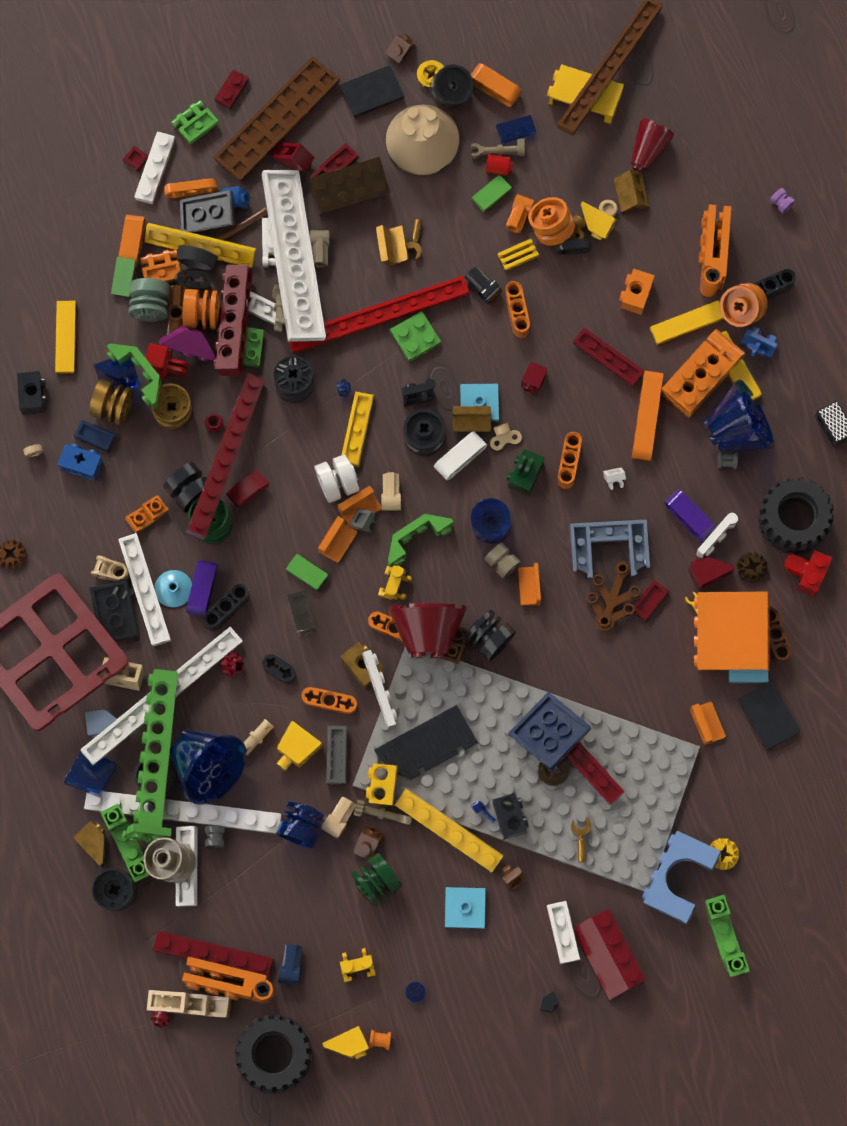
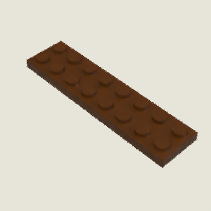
M312 56L213 157L214 160L239 182H242L340 82V78Z

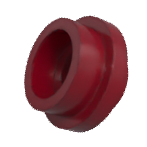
M210 414L206 417L205 427L208 431L218 432L223 428L224 421L220 415ZM213 421L218 422L216 426L211 425Z
M155 1011L150 1017V1020L153 1021V1025L156 1027L164 1028V1026H169L170 1016L162 1011Z

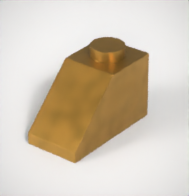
M90 821L73 838L103 868L106 856V837L103 835L105 830L98 823L94 825Z

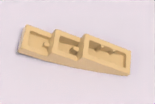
M149 990L147 1010L229 1018L232 999L229 997L188 994L184 992Z

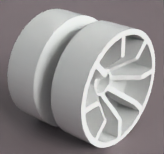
M345 454L333 458L334 470H331L327 462L314 466L318 481L328 503L341 499L340 487H342L347 496L359 492L356 472Z

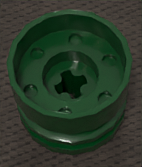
M199 498L190 506L188 512L189 522ZM221 499L205 539L198 538L204 543H220L231 533L233 527L232 518L227 506Z
M379 853L367 860L371 868L369 871L363 866H359L363 874L362 876L355 870L351 873L356 887L374 906L380 904L376 898L377 894L382 900L386 899L383 892L385 888L393 894L403 886L394 871Z

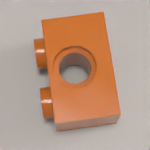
M633 268L632 274H628L625 285H627L626 291L622 290L619 301L622 302L621 309L642 315L655 275ZM638 289L640 293L634 294L631 290Z

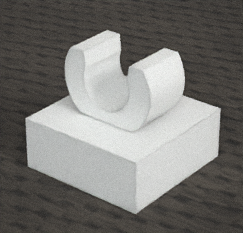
M622 467L603 471L604 479L611 490H613V483L616 481L623 488L624 483L622 480H625L626 476Z

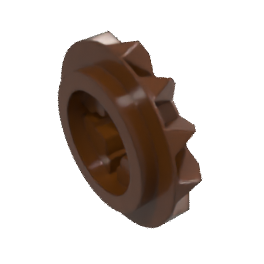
M13 539L5 540V542L0 544L1 567L12 570L24 563L26 550L21 542ZM5 550H15L14 555L16 559L14 557L6 558L7 553Z

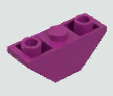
M182 326L159 339L160 345L167 346L168 350L172 352L174 350L180 351V354L183 356H198L199 360L209 362V360L214 361L216 358L200 330Z

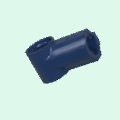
M285 944L283 964L280 966L278 983L298 986L301 972L299 967L302 946Z

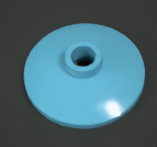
M170 570L164 572L155 583L154 589L158 601L170 608L183 606L188 602L192 582L181 571ZM175 584L177 587L175 590H171L170 585Z

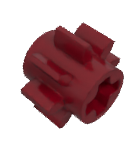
M232 652L230 656L225 655L221 662L222 673L234 678L236 674L241 675L245 668L243 657Z

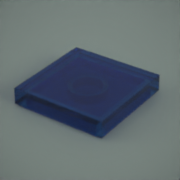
M80 751L64 780V784L100 798L117 766V762L103 757L96 764L92 765Z

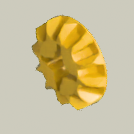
M435 60L423 62L417 70L418 81H420L423 87L427 86L430 88L433 77L428 79V72L432 73L435 71L436 74L444 66Z
M719 838L712 842L711 847L722 851L726 846V853L731 855L729 857L726 856L722 862L720 855L715 868L727 870L735 866L739 859V849L736 844L728 838Z

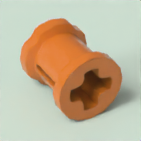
M371 1030L369 1048L376 1046L389 1050L391 1032L385 1034Z

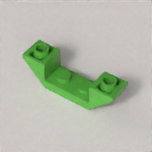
M108 344L109 352L107 355L113 362L117 361L121 365L132 357L131 361L137 368L140 366L144 370L143 376L148 382H152L141 390L143 393L141 398L147 406L152 405L154 409L157 408L161 379L158 373L137 347Z
M424 514L393 534L388 566H400L405 562L406 552L401 547V543L403 545L408 543L413 535L426 531L428 525L437 537L440 535L445 536L452 531L453 520L451 518Z
M119 804L100 812L134 882L136 883L149 876L150 874L144 866V854L138 841H130L129 838L122 837L123 830H127L129 823Z
M725 895L705 900L709 923L722 962L729 976L734 977L750 972L744 952L741 953L729 917L731 913Z

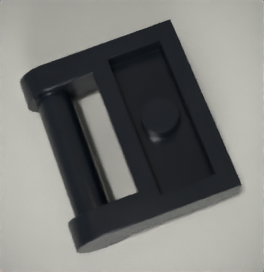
M428 378L422 384L416 385L411 383L405 385L402 388L403 406L406 407L434 400L435 380Z

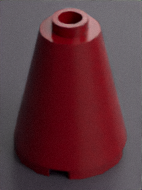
M642 118L630 161L633 169L639 172L648 170L673 139L674 133L663 125L655 124L656 122L653 120Z

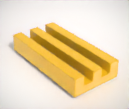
M529 239L499 252L497 256L504 270L508 271L539 257V253L536 251L532 239ZM532 251V254L525 256L519 260H516L512 263L506 264V262Z

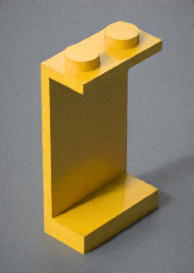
M561 64L560 69L554 73V85L550 86L547 92L549 104L552 105L554 99L572 104L592 74ZM611 81L591 110L592 112L604 115V122L612 123L624 84Z

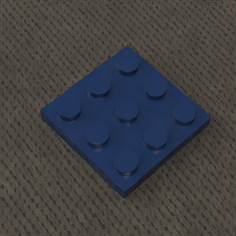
M548 691L508 734L552 771L589 733L591 726Z

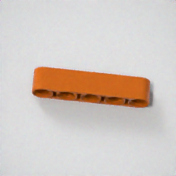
M644 371L632 452L633 459L651 461L663 373Z

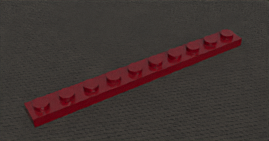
M247 373L187 528L186 533L203 540L207 535L265 382L264 379Z

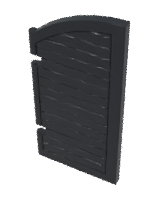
M455 705L374 749V751L385 765L398 766L397 773L412 780L421 775L418 771L421 767L427 772L458 755L459 752L456 748L462 746L465 751L478 744V741L458 706Z

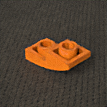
M157 495L143 503L141 508L126 516L125 520L135 533H139L161 518L169 509Z

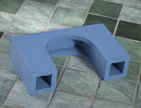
M677 831L675 835H671L667 844L670 847L667 853L663 852L659 860L661 866L659 870L653 872L651 877L653 883L650 889H645L642 898L645 899L644 905L688 925L696 906L674 895L668 889L667 875L675 864L683 861L694 862L713 871L721 851Z

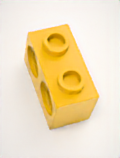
M373 763V767H369L368 779H371V786L367 787L366 798L369 799V803L394 805L398 766ZM380 769H386L388 772V776L384 780H380L377 776ZM379 788L384 789L386 793L385 797L381 800L375 797V792Z

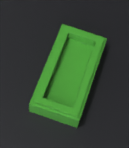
M498 175L472 197V200L485 212L509 193L512 187Z
M117 256L111 290L112 294L130 297V286L134 278L136 265L135 259Z
M298 554L295 555L286 568V571L316 591L319 590L328 577L327 573Z

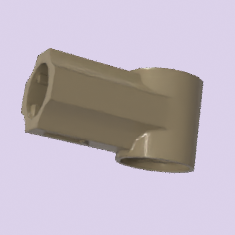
M311 230L310 242L314 266L324 268L328 266L329 230Z

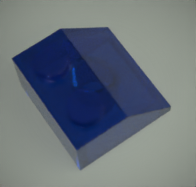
M131 357L121 365L117 361L113 362L111 359L93 365L98 379L103 378L115 383L116 388L120 384L124 385V389L126 387L135 389L137 385H140Z

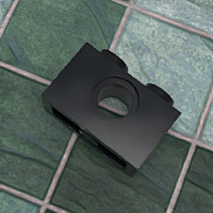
M40 371L17 373L19 410L21 414L45 413L44 406H47V397L43 395V388H46L45 377L41 376ZM31 390H37L35 395H28Z

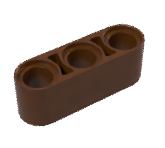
M770 607V614L774 617V620L770 621V654L775 663L783 664L790 657L791 648L778 610ZM771 632L779 633L780 638H772ZM783 650L786 653V657H779L776 651Z

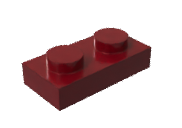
M233 69L215 96V102L231 110L248 83L249 77Z

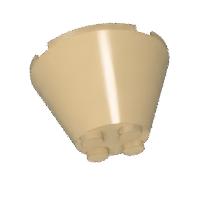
M431 105L412 106L401 111L391 121L386 134L387 151L392 160L402 170L415 175L433 174L440 171L447 164H450L454 159L459 147V132L454 120L442 109Z

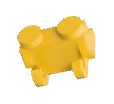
M387 566L385 574H390L386 590L380 588L378 596L390 600H397V598L406 600V594H398L401 580L411 582L412 577L403 576L406 571L400 566Z
M365 948L361 949L362 958L349 961L347 960L346 953H342L344 961L340 962L344 983L352 981V977H347V974L370 969L367 972L368 977L376 976L372 957L366 954Z

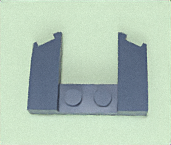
M647 520L570 524L573 572H576L578 569L587 573V578L593 579L591 543L628 541L631 576L637 575L636 570L643 566L650 567Z

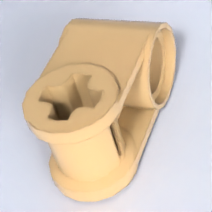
M103 556L96 557L97 563L94 571H91L92 576L112 582L129 580L128 569L123 563ZM118 570H124L122 576H115Z

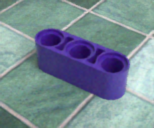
M678 489L664 502L666 508L699 541H704L716 529L714 523L681 490Z
M198 560L186 613L204 617V614L208 611L218 564Z

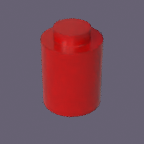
M488 154L486 173L508 176V172L512 173L513 162L510 161V157Z

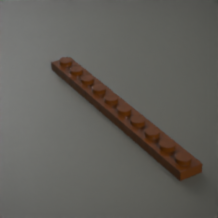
M644 0L558 122L557 128L574 136L662 10V4L654 0Z

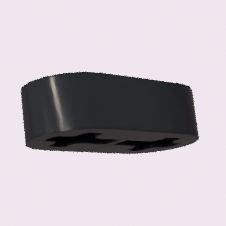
M589 239L566 240L555 245L558 255L581 254L591 251Z
M181 270L174 277L176 285L189 289L203 290L209 287L211 283L210 276L205 272ZM184 274L185 278H190V281L188 280L183 283L180 277ZM201 276L202 279L205 280V283L202 284V286L200 282L195 281V279L201 278Z
M274 654L264 657L262 664L266 672L285 684L292 683L295 680L296 672L291 665ZM274 659L275 665L278 666V668L276 669L273 666L268 668L267 661H272ZM282 669L285 672L290 670L292 677L283 678L284 674L280 670Z

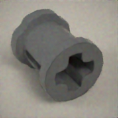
M718 452V469H721V467L737 469V452H734V454Z

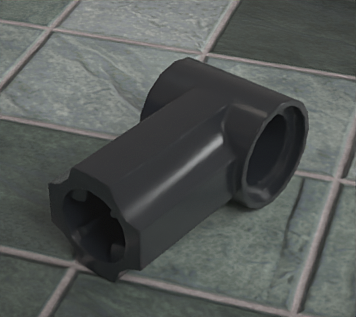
M477 266L473 267L465 276V279L478 291L480 298L487 304L503 292L499 284L493 279L490 280Z

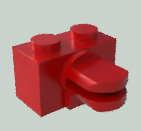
M149 343L146 360L158 373L160 379L166 380L168 373L186 376L187 371L185 369H188L189 365L187 362L172 359V351H169L167 346Z
M814 550L810 560L796 554H791L785 560L784 569L801 579L796 590L815 597L832 558Z

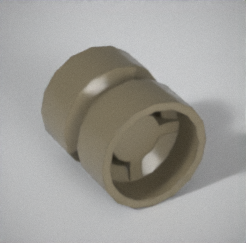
M500 543L488 553L485 561L491 567H496V573L502 579H505L517 569L521 561L514 554L510 555V550L503 543Z

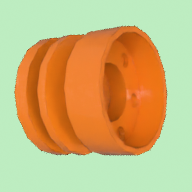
M185 289L183 326L196 329L199 321H202L203 329H207L208 321H210L211 330H216L220 319L219 308L221 306L218 291H212L210 299L209 290H205L203 298H200L199 290Z

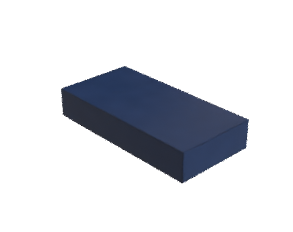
M81 420L74 438L109 452L116 434Z

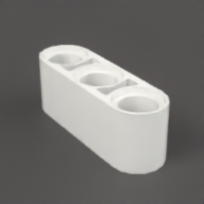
M473 431L439 459L434 468L448 481L476 458L487 447V444Z

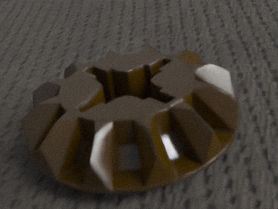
M756 552L745 553L737 563L738 574L748 582L760 581L768 570L767 561L763 558V555ZM750 561L753 564H759L755 568V572L752 569H746L750 565Z
M563 758L556 766L559 773H555L552 778H550V771L540 762L538 774L541 781L551 786L563 784L569 775V766L566 760Z

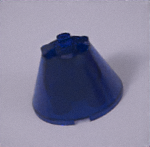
M741 379L734 382L707 418L703 420L706 428L710 429L712 434L709 436L714 446H718L720 451L770 450L774 448V445L771 446L774 438L768 420L760 404L755 405L751 397L754 395L753 392Z
M189 729L184 730L181 733V737L170 748L169 754L172 757L186 798L194 804L206 805L214 798L220 799L240 778L246 764L244 753H247V749L243 741L233 735L198 730L190 731Z

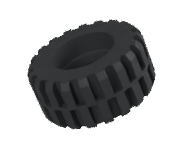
M794 477L788 478L786 482L784 480L777 482V485L772 486L765 495L760 505L758 522L761 523V532L765 533L764 538L767 542L771 540L773 542L772 546L776 549L779 546L783 548L782 552L785 553L788 550H792L793 554H799L800 551L806 553L811 548L815 549L829 533L834 520V515L832 514L834 507L833 504L829 503L831 500L828 494L824 495L825 489L821 486L818 488L814 486L816 482L810 480L808 483L805 482V478L799 477L798 481H795ZM788 501H798L805 504L813 514L814 520L812 525L802 531L786 527L778 515L780 506Z
M277 1014L273 1016L264 1015L262 1018L254 1019L250 1025H246L243 1029L244 1031L237 1039V1046H235V1062L244 1080L253 1088L264 1093L279 1094L280 1092L290 1091L291 1088L298 1086L303 1078L305 1079L313 1056L311 1042L303 1028L291 1018ZM270 1035H278L285 1038L293 1050L290 1065L279 1073L263 1071L255 1060V1050L258 1043Z

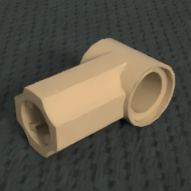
M387 472L383 474L382 511H401V493H399V474Z
M342 797L332 814H329L324 821L321 829L339 839L347 826L348 819L356 808V804Z

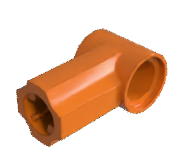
M517 194L506 228L514 233H521L535 200Z

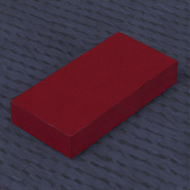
M653 580L634 604V614L646 622L668 595L669 590Z

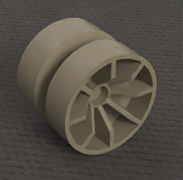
M162 837L152 841L145 850V869L156 879L170 883H181L187 880L195 869V854L185 843Z

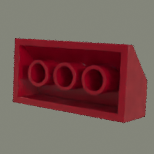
M609 908L573 928V932L609 1000L646 981Z

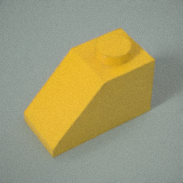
M582 201V211L588 230L592 232L591 236L599 240L602 237L607 239L617 219Z
M359 1026L322 1043L325 1049L349 1058L355 1057L356 1060L367 1055L366 1051L369 1050Z

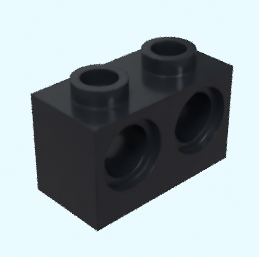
M516 793L493 799L492 804L503 840L526 834V828H529L527 817H523L520 810L523 809L521 798H517ZM510 802L514 805V809L506 811L503 808V804ZM511 821H517L520 827L517 830H512L508 824Z

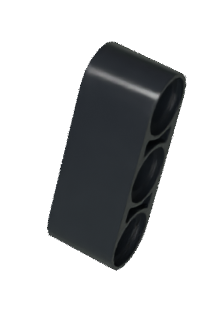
M783 269L753 284L759 286L764 291L767 300L792 289L796 280V274L791 269ZM787 277L791 282H785L782 278ZM766 285H771L774 289L769 290L766 288Z
M244 584L233 586L204 614L203 621L205 627L209 631L219 630L249 601L248 588ZM238 591L245 592V596L242 598H237L235 595ZM230 604L232 607L229 611H223L222 606ZM216 617L218 620L215 624L207 623L209 618Z

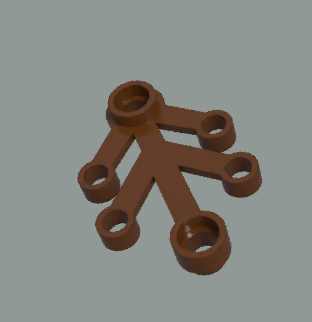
M619 562L615 566L616 578L610 594L604 584V577L600 574L593 577V584L598 588L606 603L605 611L599 605L598 595L595 592L587 594V602L593 607L597 615L595 625L602 632L610 631L614 627V622L626 616H632L635 613L634 605L627 603L624 605L623 610L612 614L614 607L632 598H638L641 595V589L638 586H632L628 592L618 596L624 578H627L631 572L630 566L626 562ZM621 566L626 567V570L622 572L619 570V568ZM600 578L602 582L597 584L595 580ZM634 589L639 591L636 595H633L631 592ZM595 596L596 600L590 601L589 597ZM631 607L633 610L632 612H626L625 609ZM607 619L608 623L604 625L601 621Z

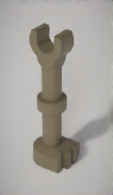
M517 139V146H502L500 144L497 147H484L477 143L471 144L473 150H478L477 153H472L473 159H478L485 154L503 156V154L518 153L519 157L525 156V139Z
M275 284L272 290V297L276 300L274 305V311L276 312L274 330L282 332L285 318L283 317L280 287Z
M357 800L355 816L360 817L363 813L378 816V819L381 820L386 818L408 825L412 822L411 816L386 811V808L382 807L378 809L366 806L364 801Z

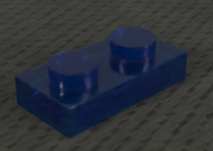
M531 115L496 125L501 144L536 134V128Z

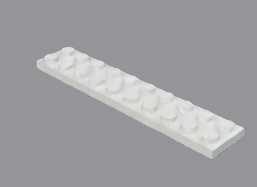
M263 170L262 180L288 341H324L326 334L299 170Z

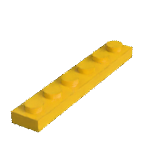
M152 223L146 225L145 243L178 250L180 245L193 246L214 253L218 256L217 260L237 265H248L250 268L253 267L256 248Z
M407 788L395 804L399 809L490 872H493L504 856Z

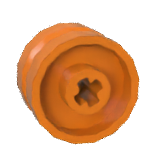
M557 197L545 198L536 203L529 212V223L537 239L542 244L548 246L558 245L570 238L574 232V219L562 199Z
M742 283L728 289L722 295L720 301V312L723 318L729 324L736 327H745L759 321L765 315L768 307L764 291L752 283Z

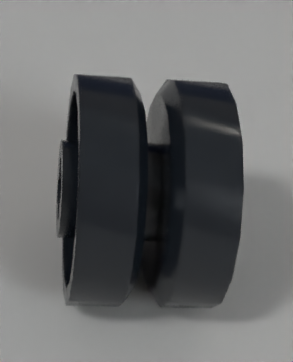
M456 64L447 65L441 68L431 79L430 94L439 106L448 109L456 108L471 96L474 87L473 78L463 66Z
M420 409L407 417L403 427V436L409 451L419 456H430L438 452L443 446L445 439V425L440 415L433 410Z

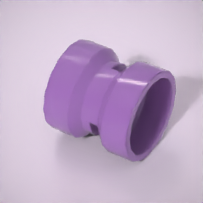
M780 188L769 201L773 205H777L778 210L784 214L794 205L796 200L792 196L788 197L787 191L784 188Z

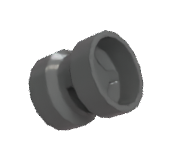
M206 826L205 833L208 839L205 840V847L224 848L225 841L221 838L225 834V827Z

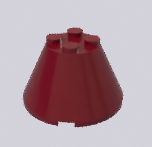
M413 603L409 604V606H401L400 604L389 606V613L408 654H411V658L414 659L423 658L426 655H430L432 659L445 657L467 611L465 605H461V608H455V604Z

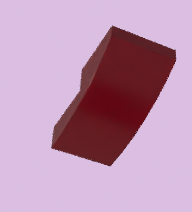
M257 470L233 486L226 493V496L239 508L253 500L255 494L268 488L269 482Z

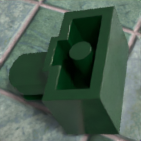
M523 449L521 454L518 453L514 461L516 464L514 471H509L506 479L509 481L508 487L529 496L544 464L545 457Z

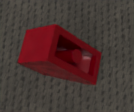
M280 142L271 155V158L292 170H299V172H306L315 159L302 144Z
M701 557L691 562L692 565L689 567V572L699 590L732 574L735 570L734 565L709 557L701 559Z

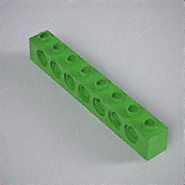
M154 669L153 674H149L148 685L151 686V693H147L146 705H149V712H145L144 724H147V731L143 732L142 744H145L144 752L141 751L140 763H143V769L138 773V783H141L140 791L137 790L136 802L139 803V807L134 812V822H137V824L162 827L178 671ZM163 686L167 692L165 695H159L156 692V688ZM161 705L164 708V714H156L154 707ZM160 725L162 733L155 734L152 731V726ZM152 744L159 745L160 753H152L150 746ZM151 763L156 764L158 772H149L148 765ZM148 783L155 784L156 792L149 793L146 790V785ZM150 802L154 805L152 813L144 810L145 803Z

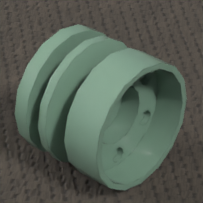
M154 278L133 280L130 286V296L133 299L129 301V316L147 322L165 320L168 317L167 309L169 305L166 301L169 299L170 285L165 281Z

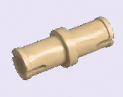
M264 719L254 732L251 731L249 733L250 736L238 748L248 756L258 743L261 744L263 742L262 739L274 726Z

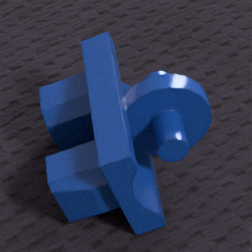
M755 326L750 330L747 329L740 344L752 351L750 356L753 358L757 353L771 359L777 347V337L768 335L765 338L760 335L761 330Z

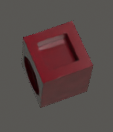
M530 361L521 380V387L526 392L538 394L547 375L548 368Z

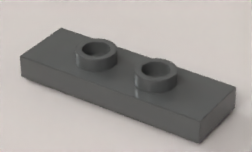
M328 726L326 784L346 785L347 726Z

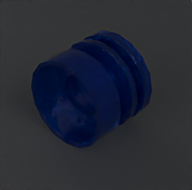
M494 498L483 499L472 509L470 517L472 530L475 536L482 542L489 544L499 543L510 533V510L502 501ZM490 519L494 520L492 527L489 526Z
M288 802L286 807L291 811H284L283 815L289 818L290 822L280 821L276 834L295 844L314 848L319 835L313 832L312 828L322 829L323 825L317 821L324 822L326 816L309 805Z

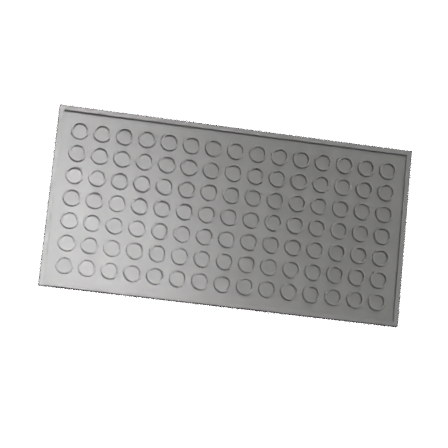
M406 647L404 648L388 691L391 697L389 702L390 708L395 709L398 720H395L396 724L387 728L382 712H380L353 787L366 791L367 787L371 786V779H368L369 767H373V763L384 764L376 755L374 749L457 705L478 744L465 751L462 746L456 748L459 752L458 755L427 772L421 767L418 769L421 775L412 780L397 773L394 802L398 801L407 788L463 827L642 892L646 888L650 889L653 883L651 881L652 874L658 869L660 864L659 860L664 852L700 746L552 694L591 726V730L580 743L625 792L609 805L566 757L564 759L569 766V775L566 781L557 786L547 785L541 781L538 774L540 761L508 734L547 693L546 691L462 661L459 664H455L442 659H432L430 655L414 659L411 658V654H408ZM555 767L552 771L549 770L550 778H552V776H554L555 773H559L557 771V767ZM380 769L377 776L380 780H384L387 778L388 772L386 769ZM379 788L376 790L375 795L384 798L386 793L384 789ZM516 793L517 798L520 797L522 800L523 809L520 810L522 816L527 817L529 828H526V834L503 840L492 801L493 799ZM506 802L503 804V808L506 811H512L514 805ZM586 817L591 823L589 833L584 836L586 863H578L577 840L579 837L571 831V823L574 820L575 827L583 829L586 826ZM511 821L508 824L512 830H517L520 827L517 821Z

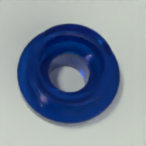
M341 379V381L337 382V391L340 397L344 396L346 398L351 393L350 382H347L346 379Z
M419 982L410 983L406 987V997L412 1002L421 1001L425 996L424 986ZM417 988L419 990V994L413 995L411 992L412 989Z

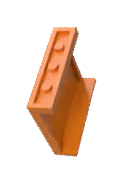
M698 592V597L694 598V607L698 609V616L694 617V627L698 628L697 636H694V647H697V655H694V666L697 667V670L770 671V594L768 592Z

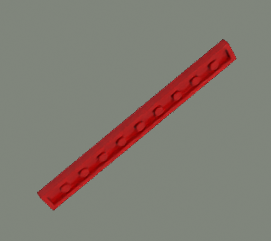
M460 276L324 322L326 334L324 341H289L293 354L469 295V289L464 276Z

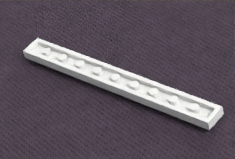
M231 627L226 629L177 670L175 698L222 660L225 655H228L242 643L241 638ZM163 686L156 688V692L159 695H165L167 692ZM147 695L80 749L92 765L96 764L144 724L145 712H149V705H146ZM161 705L155 706V713L159 712L163 707Z
M87 789L85 810L102 812L116 804H119L124 815L134 816L135 810H138L139 803L136 802V795ZM168 799L164 801L163 820L223 826L226 828L279 834L282 816L280 813ZM147 802L144 804V810L152 813L154 805Z

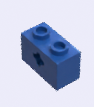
M65 444L57 465L62 471L96 481L103 459L100 453L95 450L89 449V451H86L77 444Z

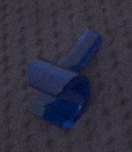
M481 801L471 805L476 814L482 811L492 823L496 821Z

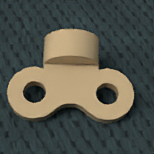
M508 423L494 427L496 436L490 440V446L493 450H500L506 443L518 444L522 439V435L517 430L510 431ZM514 434L517 435V439H516V440H513V439H512V436H513ZM499 441L500 444L495 446L494 442Z

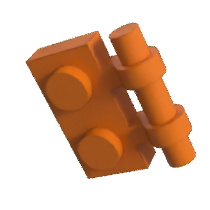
M164 250L160 254L152 255L151 253L147 254L146 257H141V265L149 264V267L142 268L144 278L159 279L167 283L174 282L176 273L181 271L179 262L177 260L171 261L172 258L177 257L176 250ZM165 260V263L158 265L154 264V262Z

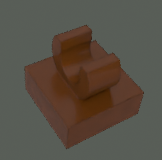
M507 865L502 869L505 875L503 881L510 892L526 881L524 873L519 867L513 870Z

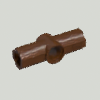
M181 285L170 287L167 334L183 326V300L187 287ZM176 311L182 312L179 318H173V313Z

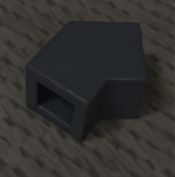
M554 991L542 997L540 1011L553 1013L554 1006L559 1004Z

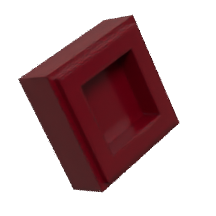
M133 146L123 158V162L138 172L146 163L148 155L136 146Z

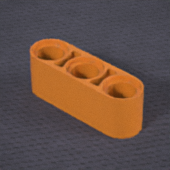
M479 63L471 73L475 87L508 107H512L522 93L519 86L484 64Z
M126 215L119 256L135 259V268H138L146 218L143 216Z
M512 281L506 286L505 299L512 331L516 337L524 338L529 333L530 320L522 286L519 282ZM516 290L518 294L512 295L509 291ZM519 307L522 311L515 312L513 308ZM519 324H523L526 326V328L520 330L517 328V326Z
M577 432L568 433L564 441L557 478L558 485L563 489L571 488L575 480L582 437ZM576 440L578 444L572 446L568 443V441ZM571 457L574 459V462L569 464L565 462V459ZM564 475H568L571 478V480L565 482L561 479V477Z

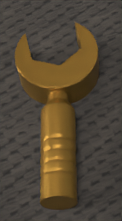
M415 219L411 237L412 242L407 243L408 251L414 250L417 253L415 261H418L422 255L421 246L417 243L422 224L420 219Z
M586 817V826L583 829L576 828L574 820L571 823V831L579 837L577 840L578 863H586L584 836L591 829V823Z

